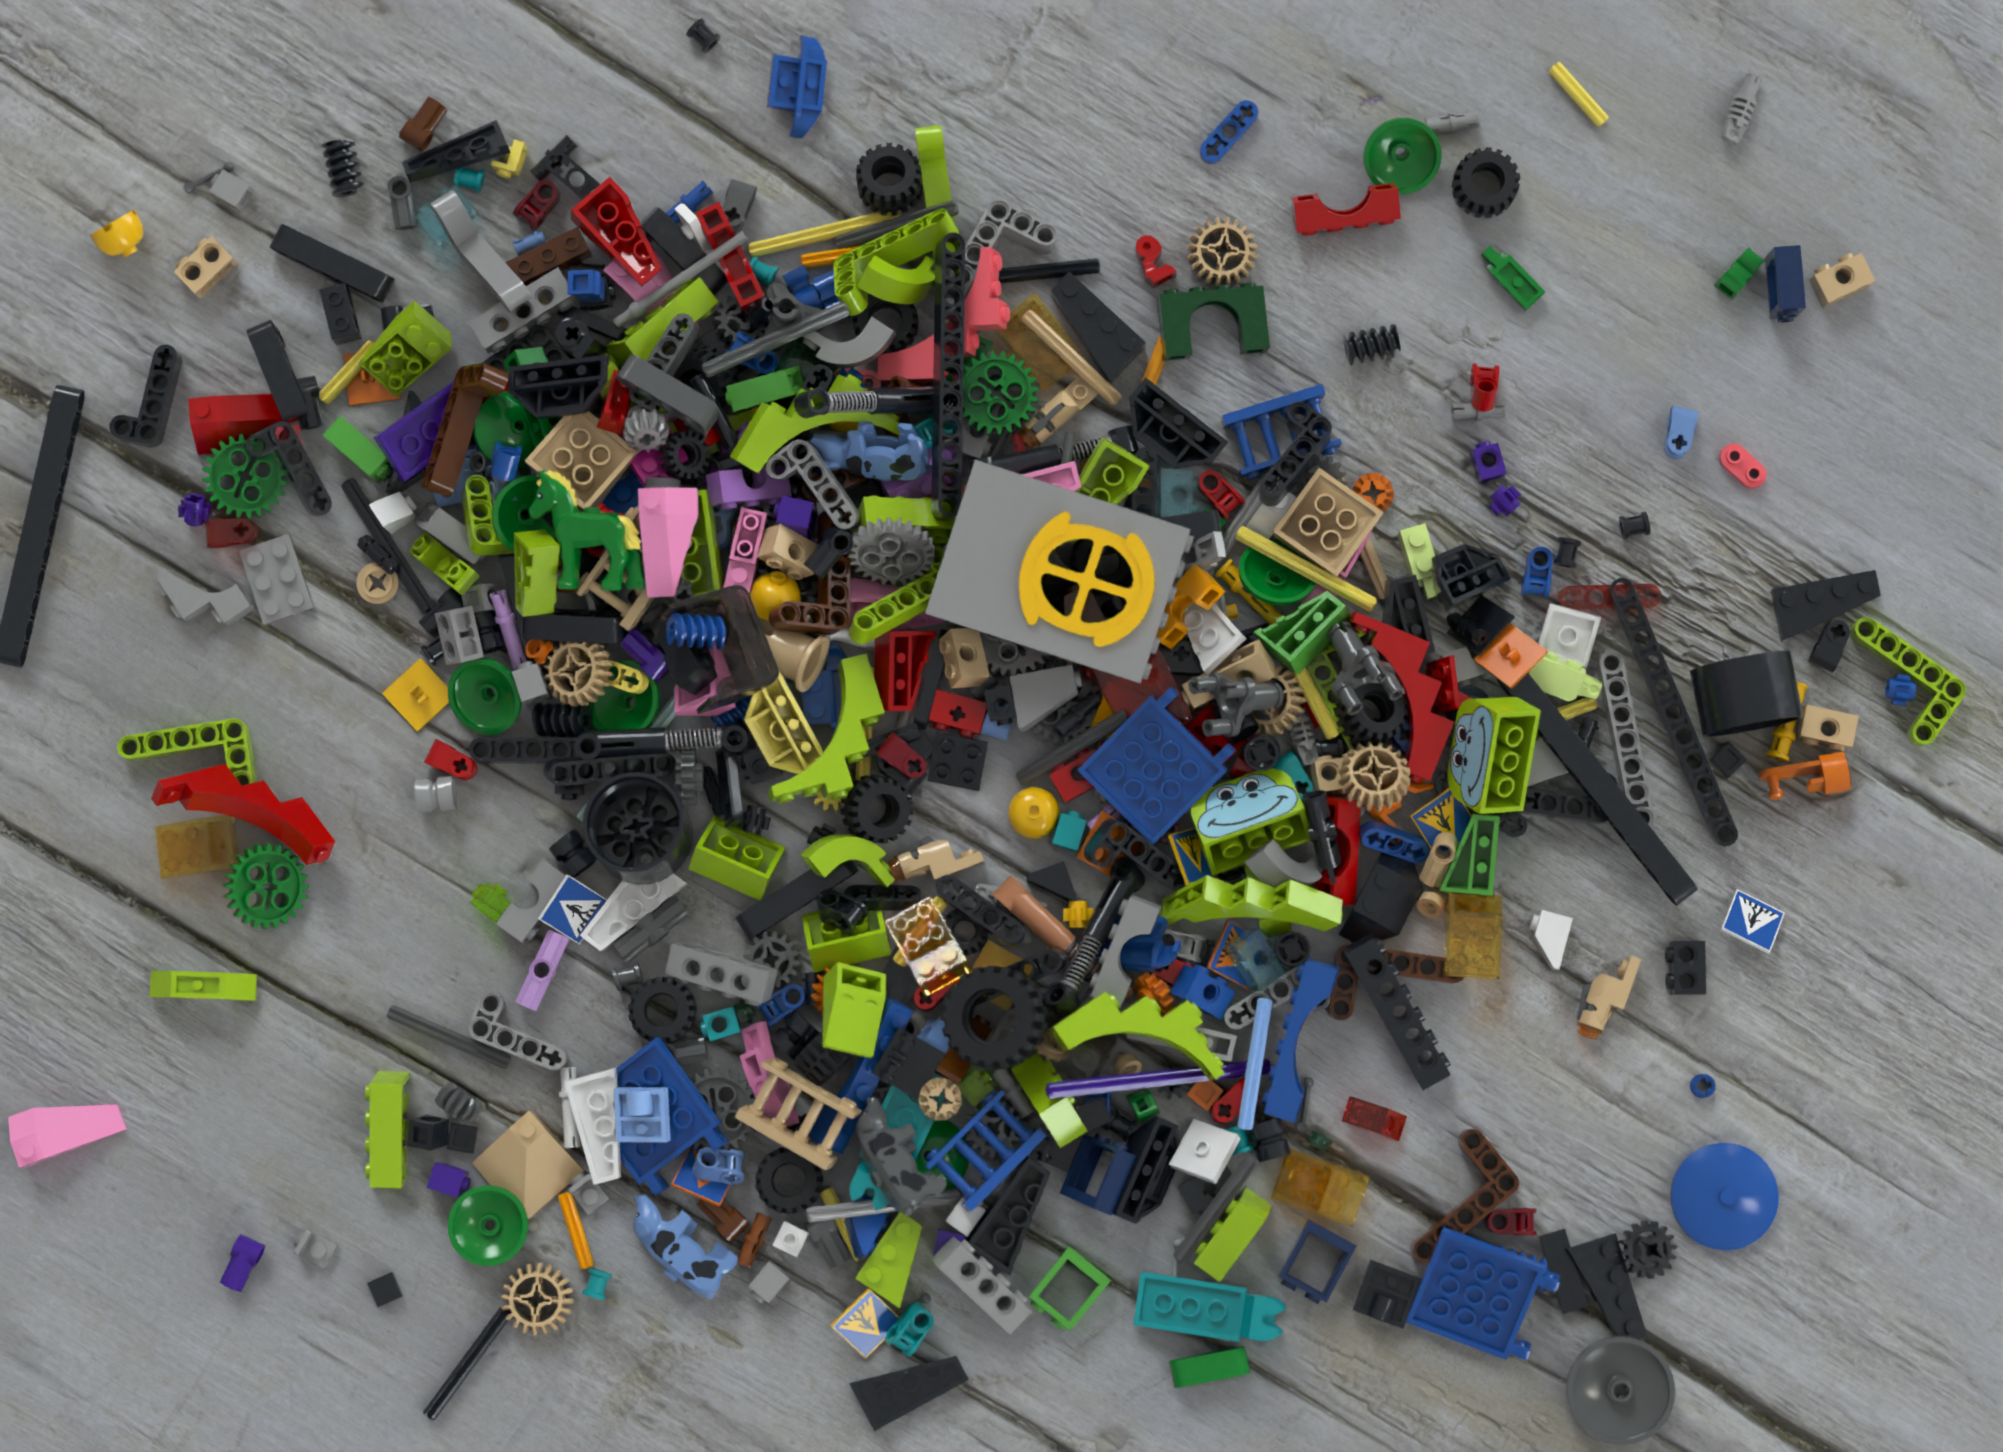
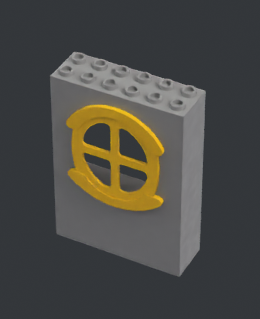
M975 460L925 614L1141 684L1142 679L1148 680L1152 664H1149L1148 660L1150 654L1156 655L1160 639L1156 638L1158 629H1164L1169 613L1164 612L1166 604L1173 603L1177 588L1173 587L1175 577L1181 578L1185 562L1181 561L1183 552L1189 553L1194 537L1189 535L1190 529ZM1074 539H1090L1094 543L1086 570L1083 573H1077L1050 564L1048 562L1050 552L1057 546ZM1104 546H1112L1126 559L1133 574L1132 587L1123 588L1095 577V570ZM1049 573L1079 584L1080 589L1071 615L1063 616L1047 601L1041 586L1043 574ZM1092 588L1126 599L1127 603L1124 610L1109 620L1098 623H1085L1081 620L1088 592Z

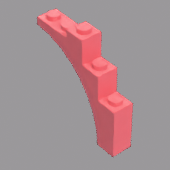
M981 247L978 270L972 288L964 301V357H976V349L979 347L977 331L1006 330L1007 322L1010 320V309L1007 303L998 298L1001 295L999 271L1002 269V257L992 247ZM951 321L945 324L946 328L954 330V325ZM934 335L904 350L881 354L878 357L877 381L889 385L892 377L900 376L920 384L933 383ZM944 345L945 353L948 356H953L952 348ZM944 371V378L948 375L947 371Z

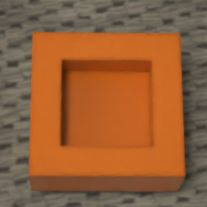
M1213 1081L1196 1082L1186 1095L1204 1110L1208 1111L1224 1090Z

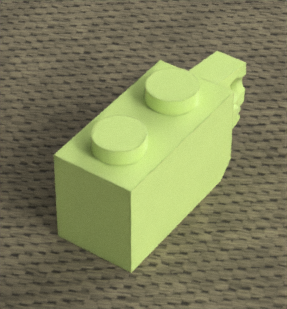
M1426 524L1400 530L1397 536L1408 573L1417 576L1419 588H1423L1426 600L1436 598L1437 594L1433 588L1432 558L1435 554Z
M1547 650L1548 653L1528 672L1543 692L1568 702L1576 699L1577 695L1597 699L1602 688V682L1586 674V669L1582 667L1583 664L1573 659H1568V661L1557 658L1558 655L1550 650Z

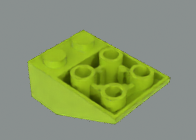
M414 300L393 319L358 364L397 397L452 349V333Z
M839 962L825 974L823 984L822 1047L867 1058L873 1057L886 998V974Z

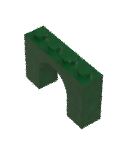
M1251 282L1241 284L1240 288H1230V285H1218L1214 287L1215 290H1204V287L1189 288V292H1179L1178 289L1164 290L1163 294H1159L1157 298L1163 361L1190 358L1192 355L1189 328L1191 315L1197 309L1209 305L1224 308L1235 319L1238 328L1240 355L1266 353L1270 348L1264 287L1256 286V283Z

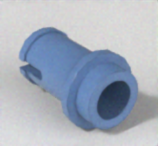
M535 230L532 235L514 240L513 245L519 256L547 242L543 231L538 232Z

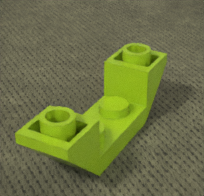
M425 531L414 541L412 547L408 550L411 555L462 596L479 578V575L472 568L454 556Z
M151 971L150 998L256 1001L257 974L194 971Z

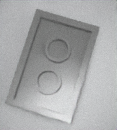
M290 534L239 550L263 625L266 626L315 609Z

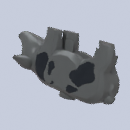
M874 1097L866 1098L867 1107L857 1121L855 1135L859 1139L864 1161L871 1172L869 1174L871 1182L876 1188H881L888 1202L895 1210L903 1213L905 1216H910L920 1207L924 1198L939 1195L947 1184L941 1175L936 1177L930 1170L924 1174L917 1171L915 1160L911 1155L917 1149L913 1142L916 1134L912 1126L908 1123L900 1128L887 1127L886 1114L879 1100Z

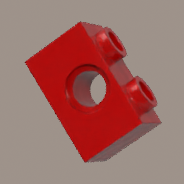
M1086 748L1074 755L1075 761L1068 765L1064 761L1051 768L1053 773L1049 775V778L1064 804L1094 788L1086 778L1083 781H1075L1071 777V772L1074 768L1081 767L1096 752V749L1089 751Z

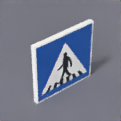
M566 874L538 919L580 945L584 939L580 936L607 899Z
M1737 889L1721 931L1769 954L1785 913Z

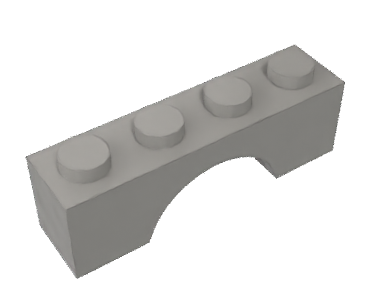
M1131 895L1129 901L1123 900L1118 914L1122 915L1119 925H1113L1108 937L1113 940L1109 950L1104 948L1098 962L1103 965L1100 974L1094 973L1089 988L1093 989L1091 997L1095 998L1106 991L1108 995L1112 994L1117 999L1120 1005L1119 1008H1121L1132 982V979L1124 972L1121 965L1120 955L1122 947L1130 938L1152 932L1162 906L1135 895Z

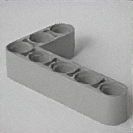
M452 189L430 203L434 214L456 252L509 312L532 298L524 283L479 234L463 203Z
M997 199L992 201L965 246V277L968 279V282L965 283V299L972 288L979 261L973 262L969 260V255H977L980 258L981 247H992L994 249L1002 235L1036 253L1048 254L1055 246L1057 238L1056 229L1051 224L1004 200ZM1001 212L1004 217L998 219L992 213ZM1024 224L1027 229L1018 230L1015 225ZM988 233L992 236V239L984 240L980 237V234ZM1045 235L1049 237L1051 241L1042 242L1038 239V237ZM953 270L949 275L950 278L955 277ZM945 294V299L953 298L950 294Z

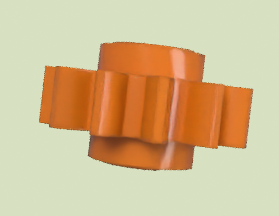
M1145 972L1133 981L1136 986L1133 990L1137 993V999L1139 1000L1145 996H1148L1149 999L1153 998L1161 1009V1012H1159L1161 1017L1174 1008L1172 1002L1175 1000L1171 997L1168 985L1162 979L1157 978L1154 973L1150 975L1148 972Z

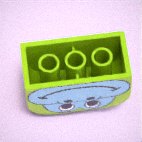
M1518 697L1467 699L1460 705L1456 716L1447 770L1449 788L1458 801L1479 814L1523 811L1541 710Z
M1278 769L1256 771L1229 782L1220 783L1215 787L1209 788L1191 806V816L1199 844L1212 876L1246 864L1245 862L1255 850L1272 839L1276 841L1282 850L1310 841L1305 809L1295 785L1288 774Z

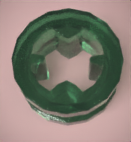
M1312 1130V1138L1307 1139L1306 1142L1327 1153L1329 1151L1327 1146L1332 1144L1333 1141Z

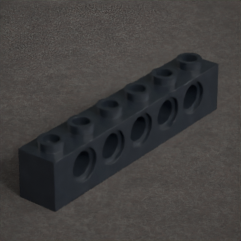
M1368 934L1343 949L1344 953L1422 1090L1450 1076L1451 1074L1447 1067L1451 1066L1447 1056L1444 1051L1438 1053L1434 1045L1439 1042L1432 1030L1426 1031L1421 1022L1426 1019L1419 1007L1413 1008L1409 1002V999L1413 996L1406 984L1404 983L1400 986L1396 979V976L1400 975L1393 961L1387 963L1383 956L1387 950L1380 938L1374 940L1372 935ZM1374 959L1380 961V966L1377 970H1367L1369 961ZM1390 982L1393 984V988L1389 993H1380V987L1383 983ZM1403 1005L1406 1007L1403 1015L1394 1016L1392 1014L1396 1006ZM1417 1028L1418 1035L1415 1038L1407 1039L1405 1037L1408 1029ZM1422 1051L1431 1052V1057L1427 1061L1422 1062L1418 1060V1056Z

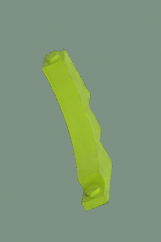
M1206 875L1162 898L1160 917L1166 918L1167 926L1182 918L1194 923L1231 917L1265 918L1297 923L1325 932L1341 923L1343 900L1291 879L1277 887H1273L1249 877L1235 885H1231Z

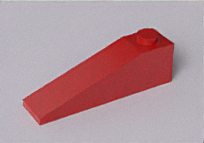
M608 177L571 209V220L641 287L662 270L644 234L641 223L631 206L628 195L611 177Z
M272 394L209 396L188 399L190 426L198 455L213 454L212 448L220 451L222 448L219 442L222 441L229 445V436H232L235 442L239 441L240 434H243L246 441L251 434H255L277 422H284ZM298 417L286 422L291 424L295 421H298Z

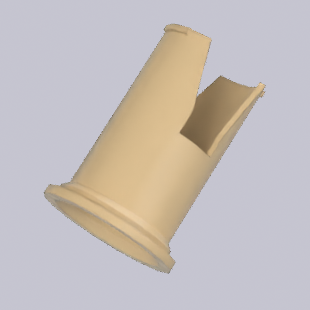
M749 608L748 611H750L751 618L747 631L731 630L727 643L728 651L775 673L780 671L782 676L795 681L797 690L802 693L807 691L814 684L824 667L830 647L829 638L822 635L815 639L802 632L777 630L771 626L768 620L754 615Z

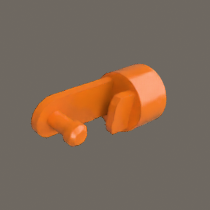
M1843 751L1818 755L1815 761L1768 768L1758 773L1760 781L1768 782L1770 790L1768 795L1772 800L1781 799L1784 795L1783 790L1780 789L1779 780L1817 773L1819 778L1807 781L1806 789L1809 793L1822 791L1826 795L1850 791L1851 788L1849 763Z

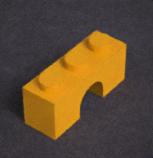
M1196 564L1188 569L1174 586L1177 588L1173 603H1167L1164 611L1169 613L1165 628H1159L1156 638L1160 639V643L1170 649H1173L1189 631L1183 622L1185 609L1189 605L1196 603L1208 611L1226 592L1207 571Z

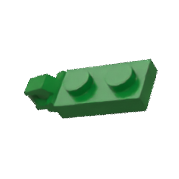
M1491 246L1481 254L1482 258L1489 264L1486 269L1524 311H1527L1545 293L1540 285L1510 254L1507 255L1502 252L1499 255Z

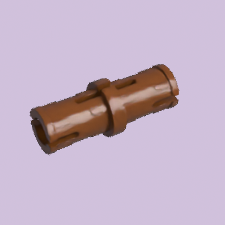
M760 1212L756 1213L748 1234L745 1233L743 1237L745 1241L738 1255V1263L749 1268L752 1267L760 1246H763L765 1242L763 1239L773 1218Z

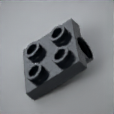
M1370 1259L1352 1310L1404 1329L1421 1278Z

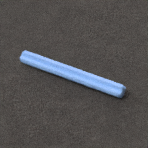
M1258 998L1237 1125L1238 1128L1245 1130L1253 1128L1272 1008V1000L1267 998Z

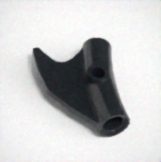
M1323 790L1311 791L1302 796L1309 825L1310 840L1313 842L1319 867L1328 869L1331 884H1335L1333 868H1336L1341 863L1335 824L1332 819H1329L1331 813L1326 792Z

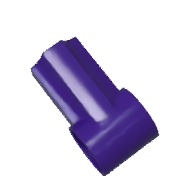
M637 628L623 639L620 646L641 664L640 668L648 676L658 681L668 670L663 661V658L666 656L664 650L660 646H655Z
M240 1234L233 1245L230 1253L232 1257L220 1283L232 1290L242 1292L253 1267L258 1264L263 1255L265 1245Z

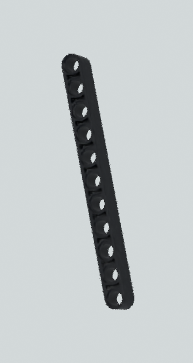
M955 232L945 235L936 244L931 511L934 518L942 522L948 521L958 514L962 500L965 240L960 234ZM946 242L954 245L955 252H950L946 248ZM945 268L952 269L955 277H948ZM946 293L954 298V304H949L946 301ZM945 319L953 323L954 330L946 328ZM944 345L952 348L953 356H948L945 353ZM944 371L951 373L953 382L945 380ZM944 397H947L952 401V409L947 408L944 405ZM943 423L951 426L952 435L944 432ZM943 449L951 453V461L944 459ZM943 475L950 478L951 487H946L943 484ZM942 502H947L950 505V514L943 511Z
M56 385L53 392L0 624L1 664L21 668L26 660L84 405L85 391L82 389Z
M1618 578L1610 584L1608 589L1611 602L1710 835L1716 844L1730 846L1738 838V831L1636 590L1630 580ZM1623 583L1627 586L1628 594L1626 597L1621 598L1614 593L1616 584ZM1629 607L1635 608L1638 612V619L1635 622H1629L1625 618V610ZM1638 632H1644L1648 635L1649 641L1646 646H1639L1635 642V635ZM1649 656H1654L1659 661V667L1655 671L1647 669L1645 665V660ZM1660 680L1666 681L1669 685V692L1666 695H1660L1656 691V684ZM1671 704L1676 705L1680 711L1678 718L1675 720L1668 718L1666 715V709ZM1680 729H1685L1690 734V740L1686 744L1679 743L1676 738L1677 732ZM1691 753L1697 754L1700 757V765L1695 769L1687 764V757ZM1701 778H1706L1710 781L1711 787L1706 793L1700 792L1697 788V782ZM1712 802L1718 803L1721 807V813L1717 817H1711L1708 814L1707 809ZM1722 827H1728L1731 831V838L1727 842L1721 841L1718 837V831Z
M1527 673L1512 689L1496 678L1501 688L1509 697H1518L1541 710L1537 730L1539 736L1675 906H1678L1695 893L1698 888L1694 881L1530 674Z

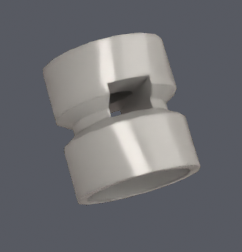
M453 776L438 777L436 782H433L431 778L415 779V801L418 813L431 812L436 807L441 811L457 809V792Z

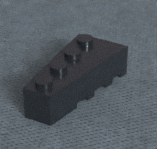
M1070 272L1051 290L1052 299L1075 331L1078 339L1090 354L1105 380L1111 384L1145 349L1146 342Z
M1028 1155L1017 1165L965 1239L975 1249V1252L1009 1276L1012 1273L1017 1255L1023 1245L1024 1237L1030 1227L1033 1214L1051 1173Z

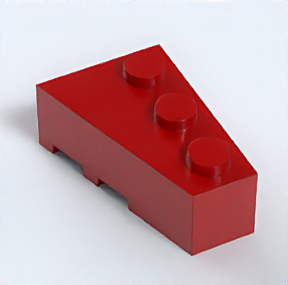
M890 630L875 638L874 680L884 711H912L922 680L920 678L924 663L928 661L929 655L927 652L931 639L935 638L937 631Z

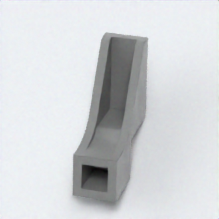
M161 571L155 575L159 581L156 587L163 597L168 595L173 603L170 605V608L178 619L182 617L189 622L213 606L214 608L211 610V613L218 623L223 621L226 625L230 626L255 610L242 587L237 584L222 592L209 593L168 572Z

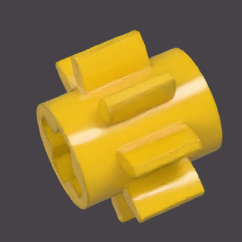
M1068 901V908H1063V922L1069 921V928H1085L1094 908H1088V901Z

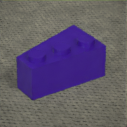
M782 496L781 502H776L773 517H775L776 525L781 523L812 541L817 519L814 502Z

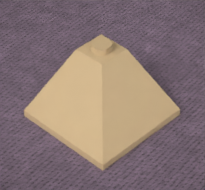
M589 411L585 414L564 416L525 460V463L537 474L538 471L551 470L552 472H559L561 477L565 476L566 480L571 482V488L575 489L578 509L583 512L584 507H597L599 503H602L638 454L637 450L629 448L627 442L616 433L597 428L598 418Z
M1318 468L1272 532L1273 536L1287 547L1338 577L1384 512L1321 468Z
M529 1110L472 1162L490 1185L507 1189L521 1201L526 1210L528 1220L566 1188L571 1180L584 1172V1169L533 1110Z

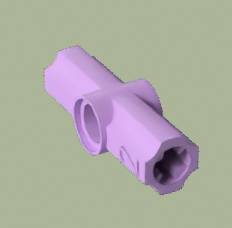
M548 929L537 956L530 965L529 973L515 1001L516 1003L534 1011L538 1010L545 992L556 974V968L568 945L569 938ZM541 963H546L549 966V973L544 978H540L536 973V968Z

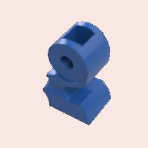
M804 265L782 275L787 287L791 289L792 295L799 302L824 310L815 287L809 282V275Z
M568 270L567 294L579 296L580 301H605V278L601 277L600 272L595 270Z
M834 270L812 279L817 293H820V300L824 309L840 303L835 295Z

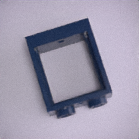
M1801 246L1774 247L1765 257L1770 319H1778V323L1792 322L1806 308Z
M1096 1133L1094 1138L1084 1134L1060 1194L1112 1216L1136 1156L1128 1153V1146L1113 1141L1112 1145H1109L1111 1139ZM1104 1149L1113 1153V1157L1095 1197L1086 1193V1190Z
M1308 1219L1278 1274L1283 1279L1281 1284L1293 1291L1297 1287L1306 1291L1304 1297L1319 1304L1320 1300L1327 1303L1357 1245ZM1309 1233L1344 1251L1322 1292L1288 1274Z

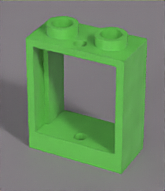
M794 366L726 386L725 396L728 405L732 407L734 412L759 405L762 402L767 403L797 394L804 383L800 366Z
M339 416L323 436L377 484L381 481H387L390 475L391 464L384 453L344 418Z
M1068 1246L1030 1293L1029 1297L1032 1299L1030 1305L1041 1314L1046 1310L1053 1316L1051 1322L1062 1331L1065 1328L1071 1331L1111 1279ZM1067 1259L1098 1283L1097 1287L1070 1320L1039 1296Z

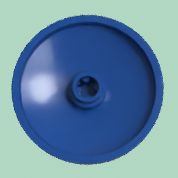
M1714 1143L1693 1151L1682 1161L1672 1180L1670 1201L1676 1221L1690 1238L1709 1248L1734 1250L1752 1244L1766 1233L1777 1212L1779 1193L1773 1172L1758 1154L1741 1145Z

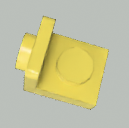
M514 139L513 145L508 146L511 153L505 154L507 164L494 160L491 162V167L496 171V175L502 178L511 179V176L519 178L528 148L524 142Z

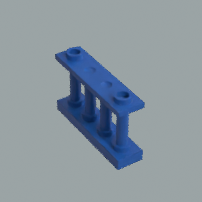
M1323 384L1222 415L1224 429L1231 428V431L1235 432L1246 468L1239 471L1240 479L1247 477V480H1253L1261 477L1262 472L1270 470L1281 457L1269 421L1272 414L1280 412L1281 415L1285 416L1287 422L1289 406L1298 401L1306 403L1323 415L1319 405L1321 403L1320 399H1323L1326 394ZM1253 420L1260 424L1271 460L1257 465L1244 428L1246 427V422ZM1317 429L1318 436L1326 434L1324 430ZM1289 430L1292 441H1294L1298 436ZM1341 439L1330 440L1321 454L1325 457L1337 453L1336 448H1340L1342 444ZM1299 449L1297 451L1301 455H1308L1310 453L1307 449Z
M992 1090L981 1101L984 1106L940 1150L935 1147L925 1157L928 1162L923 1167L926 1170H930L935 1165L964 1194L962 1197L965 1201L961 1205L968 1212H972L1047 1136L1040 1128L1034 1132L1031 1129L1027 1130L999 1101L1005 1094L1002 1090L997 1093ZM990 1108L1020 1137L1019 1141L1022 1144L1015 1151L1012 1147L1009 1149L980 1120ZM972 1127L1002 1156L1000 1159L1003 1163L997 1169L993 1166L990 1168L961 1139ZM953 1146L983 1175L981 1178L984 1182L978 1188L975 1186L971 1187L942 1158Z

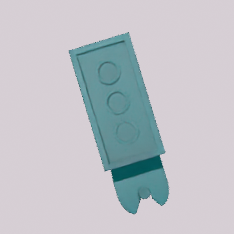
M934 1072L931 1079L946 1077ZM891 1085L882 1104L886 1114L887 1127L900 1128L908 1123L912 1126L916 1134L913 1142L917 1149L911 1155L916 1161L934 1120L923 1113L919 1105V1099L917 1100ZM944 1088L939 1096H930V1098L937 1102V1110L945 1099ZM860 1151L858 1156L863 1158L862 1151ZM863 1158L852 1179L850 1196L854 1201L863 1196L865 1192L870 1197L874 1196L872 1200L873 1208L875 1211L883 1209L889 1202L881 1188H876L872 1184L869 1176L871 1172Z
M1141 1271L1133 1325L1240 1342V1337L1258 1341H1269L1283 1334V1330L1277 1324H1273L1275 1322L1274 1315L1287 1310V1308L1280 1299L1260 1294H1249L1245 1287Z

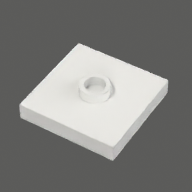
M1549 603L1538 644L1546 650L1556 653L1559 659L1564 661L1573 659L1583 664L1582 667L1587 668L1601 617Z
M1193 1119L1169 1165L1173 1169L1216 1184L1239 1143L1240 1137L1235 1133Z

